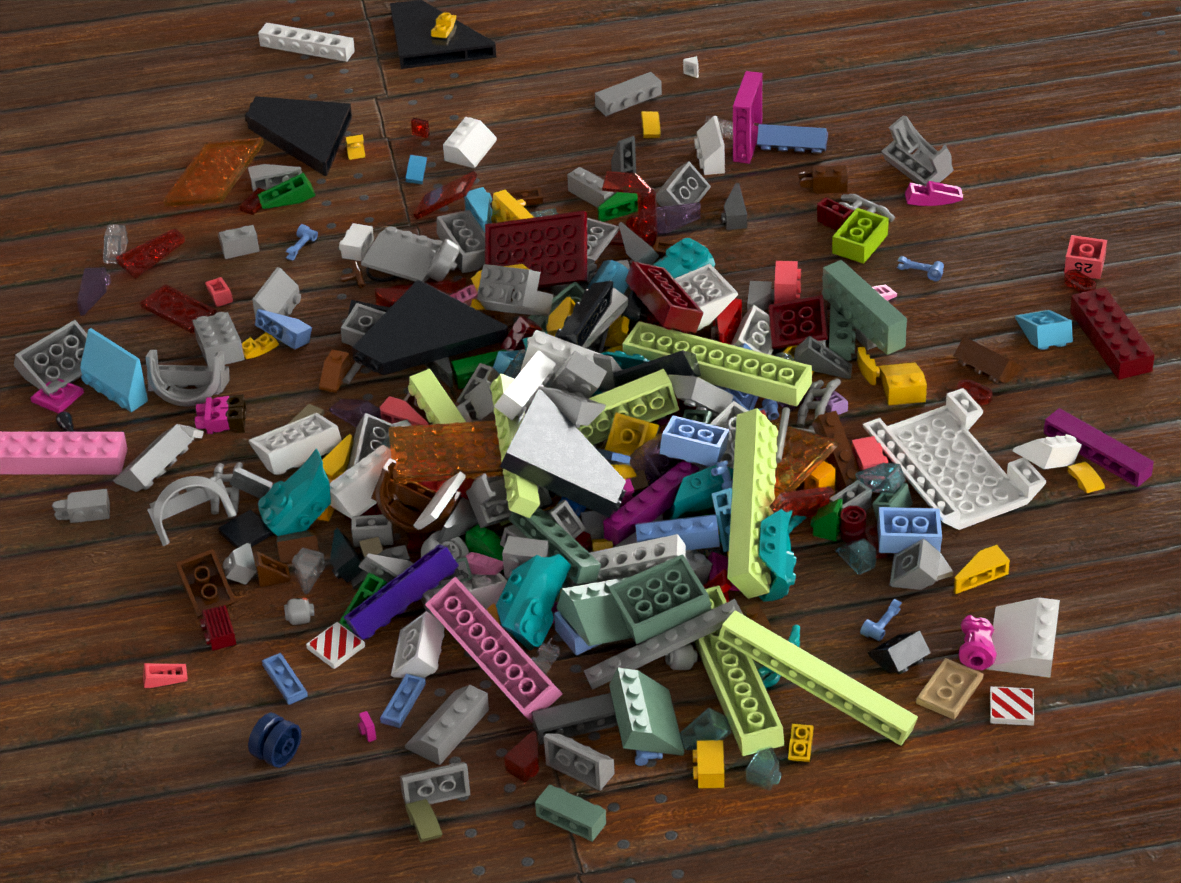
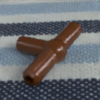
M352 261L351 267L353 272L341 275V282L356 279L359 288H364L363 273L357 261Z

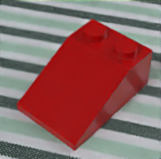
M735 298L713 320L716 341L731 345L742 321L741 299Z

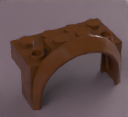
M390 458L382 468L371 499L377 501L379 509L388 521L404 531L417 534L441 531L458 505L461 492H455L435 521L418 530L413 525L436 492L394 472L396 461ZM394 499L392 504L389 506L388 504L390 503V501ZM403 504L411 505L417 508L421 513L414 512L405 507Z

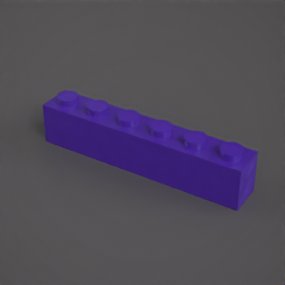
M439 544L343 618L357 637L362 640L368 639L375 634V630L379 627L389 624L391 618L396 614L403 613L409 604L420 600L426 591L437 587L439 581L444 577L447 578L454 574L455 569L459 565L448 548Z

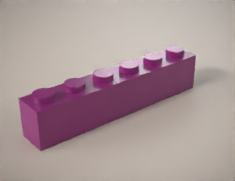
M1059 408L1045 419V435L1055 437L1067 434L1075 437L1076 441L1082 444L1078 454L1132 485L1139 487L1152 476L1154 461Z
M685 460L681 461L618 509L617 512H614L610 518L603 521L604 538L612 541L616 546L636 532V523L654 521L672 507L683 478L699 472V467Z

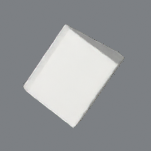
M697 56L683 60L684 74L695 78L699 77Z

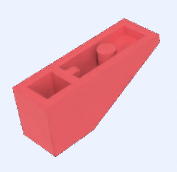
M389 396L378 409L379 419L391 424L407 419L417 433L429 425L406 401Z

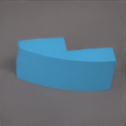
M410 155L406 182L423 184L427 157Z

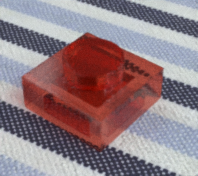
M418 118L411 120L412 135L424 138L430 135L429 121Z

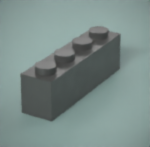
M611 693L532 712L533 728L539 744H544L546 733L561 734L568 738L618 726Z

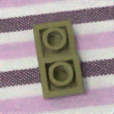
M427 799L405 804L411 825L415 826L420 842L442 836L437 818Z

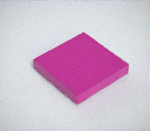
M68 383L64 388H59L54 394L50 393V396L46 395L43 389H40L30 398L31 402L60 413L80 397L84 391L83 388Z

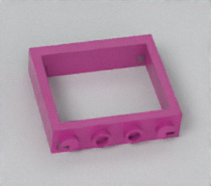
M746 71L733 104V162L750 164L758 138V126L754 124H762V73Z

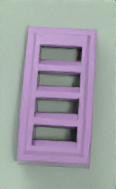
M834 391L825 411L827 413L837 411L838 415L848 411V401ZM814 397V398H815L817 401H821V398H822V397Z

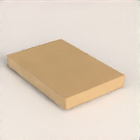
M945 658L917 697L916 704L955 720L982 681L983 673Z

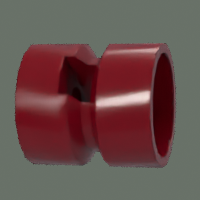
M848 506L842 509L840 514V537L843 541L856 544L863 541L866 537V512L863 508Z

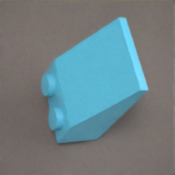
M484 187L464 192L465 211H471L485 232V224L492 223V208L490 207L492 197L490 193L486 192Z
M613 260L603 261L586 289H589L593 283L612 281L613 288L624 294L629 286L625 281L629 269Z
M1051 310L1015 315L1029 342L1040 350L1048 349L1049 346L1053 345L1062 347L1066 346V343L1073 342L1072 320Z

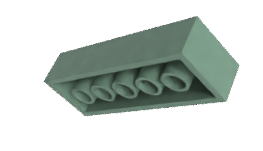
M842 260L823 267L822 295L825 300L831 303L836 310L842 313L847 320L853 323L858 330L865 334L885 354L889 355L906 346L907 318Z

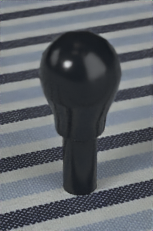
M66 411L58 413L56 424L65 432H75L71 414Z

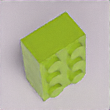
M856 208L833 235L832 253L864 264L888 235L889 218Z

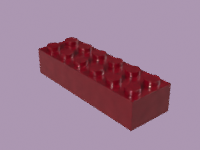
M632 261L625 281L655 316V319L662 324V327L668 330L678 329L684 333H689V331L696 333L704 312L663 267Z
M1106 287L1072 295L1070 313L1118 380L1153 371L1155 354Z

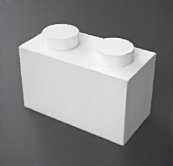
M352 224L350 229L346 231L344 239L339 243L342 258L357 261L363 260L374 241L372 226Z

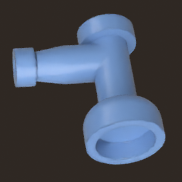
M727 460L717 463V468L711 470L713 476L722 474L724 480L721 486L722 490L733 488V480L727 467Z
M636 750L635 764L643 766L648 763V759H662L663 753Z

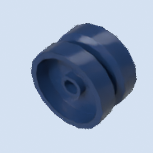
M270 712L260 718L254 726L249 737L248 750L252 756L265 760L266 763L274 767L281 768L291 761L296 754L302 737L299 725L284 720L283 717Z

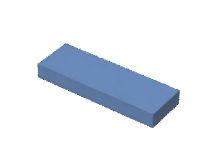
M596 448L606 459L626 464L630 463V456Z
M281 653L262 660L263 667L289 705L308 697L307 691Z
M410 674L405 675L381 715V723L397 728L402 726L426 684L425 678Z

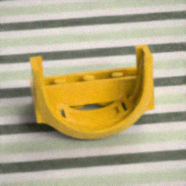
M506 190L493 193L492 223L534 218V216L524 208L526 202L523 199L516 200Z

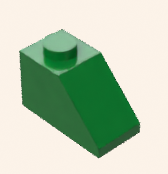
M837 499L819 508L817 515L813 516L811 520L813 536L832 541L837 540L840 533V514L843 499Z

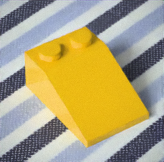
M916 362L879 366L888 406L926 402L927 384L924 373Z

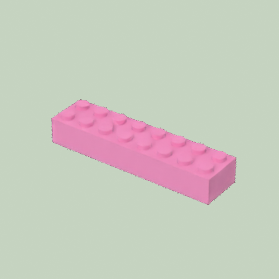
M0 431V474L119 475L122 472L128 449L124 432Z
M456 577L425 604L531 723L533 722L532 712L548 708L562 695V692Z

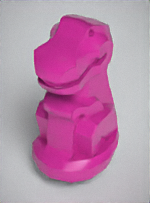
M971 615L966 616L961 622V629L965 634V643L959 649V659L961 663L971 669L984 670L994 664L997 656L992 641L994 627L985 618H975Z

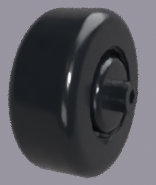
M633 290L628 298V306L621 314V317L625 316L630 319L628 333L633 330L638 321L641 322V319L646 320L649 314L645 312L646 305L642 303V300L636 296Z

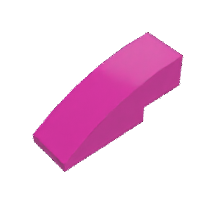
M928 181L926 186L909 183L905 192L907 204L918 206L945 205L963 200L961 187Z

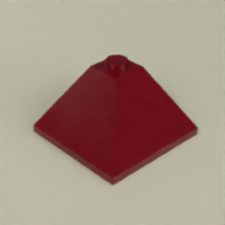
M823 295L769 305L772 349L799 345L808 336L817 341L828 339V315Z

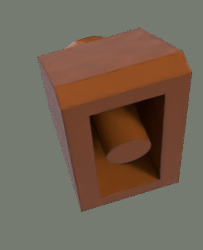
M331 350L324 361L319 384L320 390L337 393L344 377L351 369L349 353Z

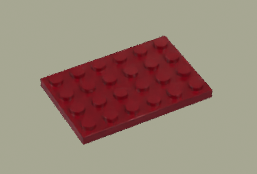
M577 211L485 224V264L495 266L523 264L530 270L541 272L538 288L571 284L574 281L577 283L587 282V212Z

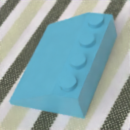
M90 328L80 366L82 381L86 385L93 387L97 392L107 396L109 400L119 404L121 408L133 412L148 402L140 359Z

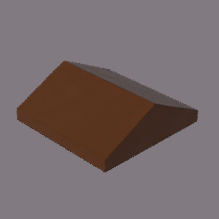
M315 529L281 536L276 535L281 563L287 565L320 559Z

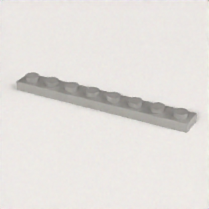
M733 599L584 670L592 690L611 681L617 668L635 670L721 629L722 624L734 611L743 615L736 600Z

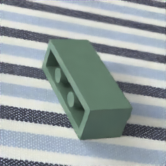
M550 784L535 802L537 817L592 842L606 825V810L601 806L594 805L579 796H574Z

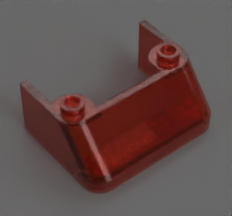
M607 171L602 191L637 194L638 216H629L626 220V226L648 245L654 247L658 238L656 192L636 173ZM620 230L608 245L624 246Z

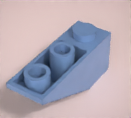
M261 309L257 310L255 325L294 350L310 342L312 327L299 319Z

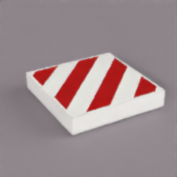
M336 622L306 645L309 651L335 669L363 649L365 642Z
M991 686L990 723L1034 726V689Z

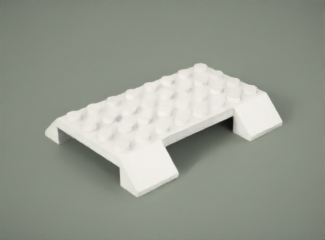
M964 388L947 393L945 406L890 426H886L881 418L863 424L864 429L870 436H875L877 443L881 444L885 454L931 508L940 509L941 521L958 530L1027 505L1046 484V480L1024 457L1009 462L1006 474L968 430L983 414V410Z

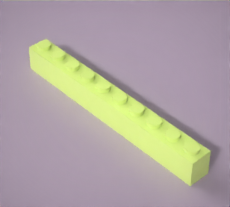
M427 369L410 376L409 393L415 396L419 408L425 411L428 421L433 423L438 436H442L446 448L452 451L456 463H460L464 474L475 479L485 473L486 477L501 473L433 372ZM509 520L500 522L501 526L510 523Z
M500 373L498 378L492 381L490 389L492 391L493 405L497 403L515 379ZM494 407L501 462L525 416V411L521 417L517 415L512 421ZM503 469L509 510L530 518L540 505L537 484Z
M734 611L722 624L718 639L895 743L902 745L913 731L918 716L739 612Z

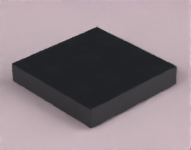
M251 509L218 528L219 533L236 549L246 543L251 544V547L274 535L263 520Z

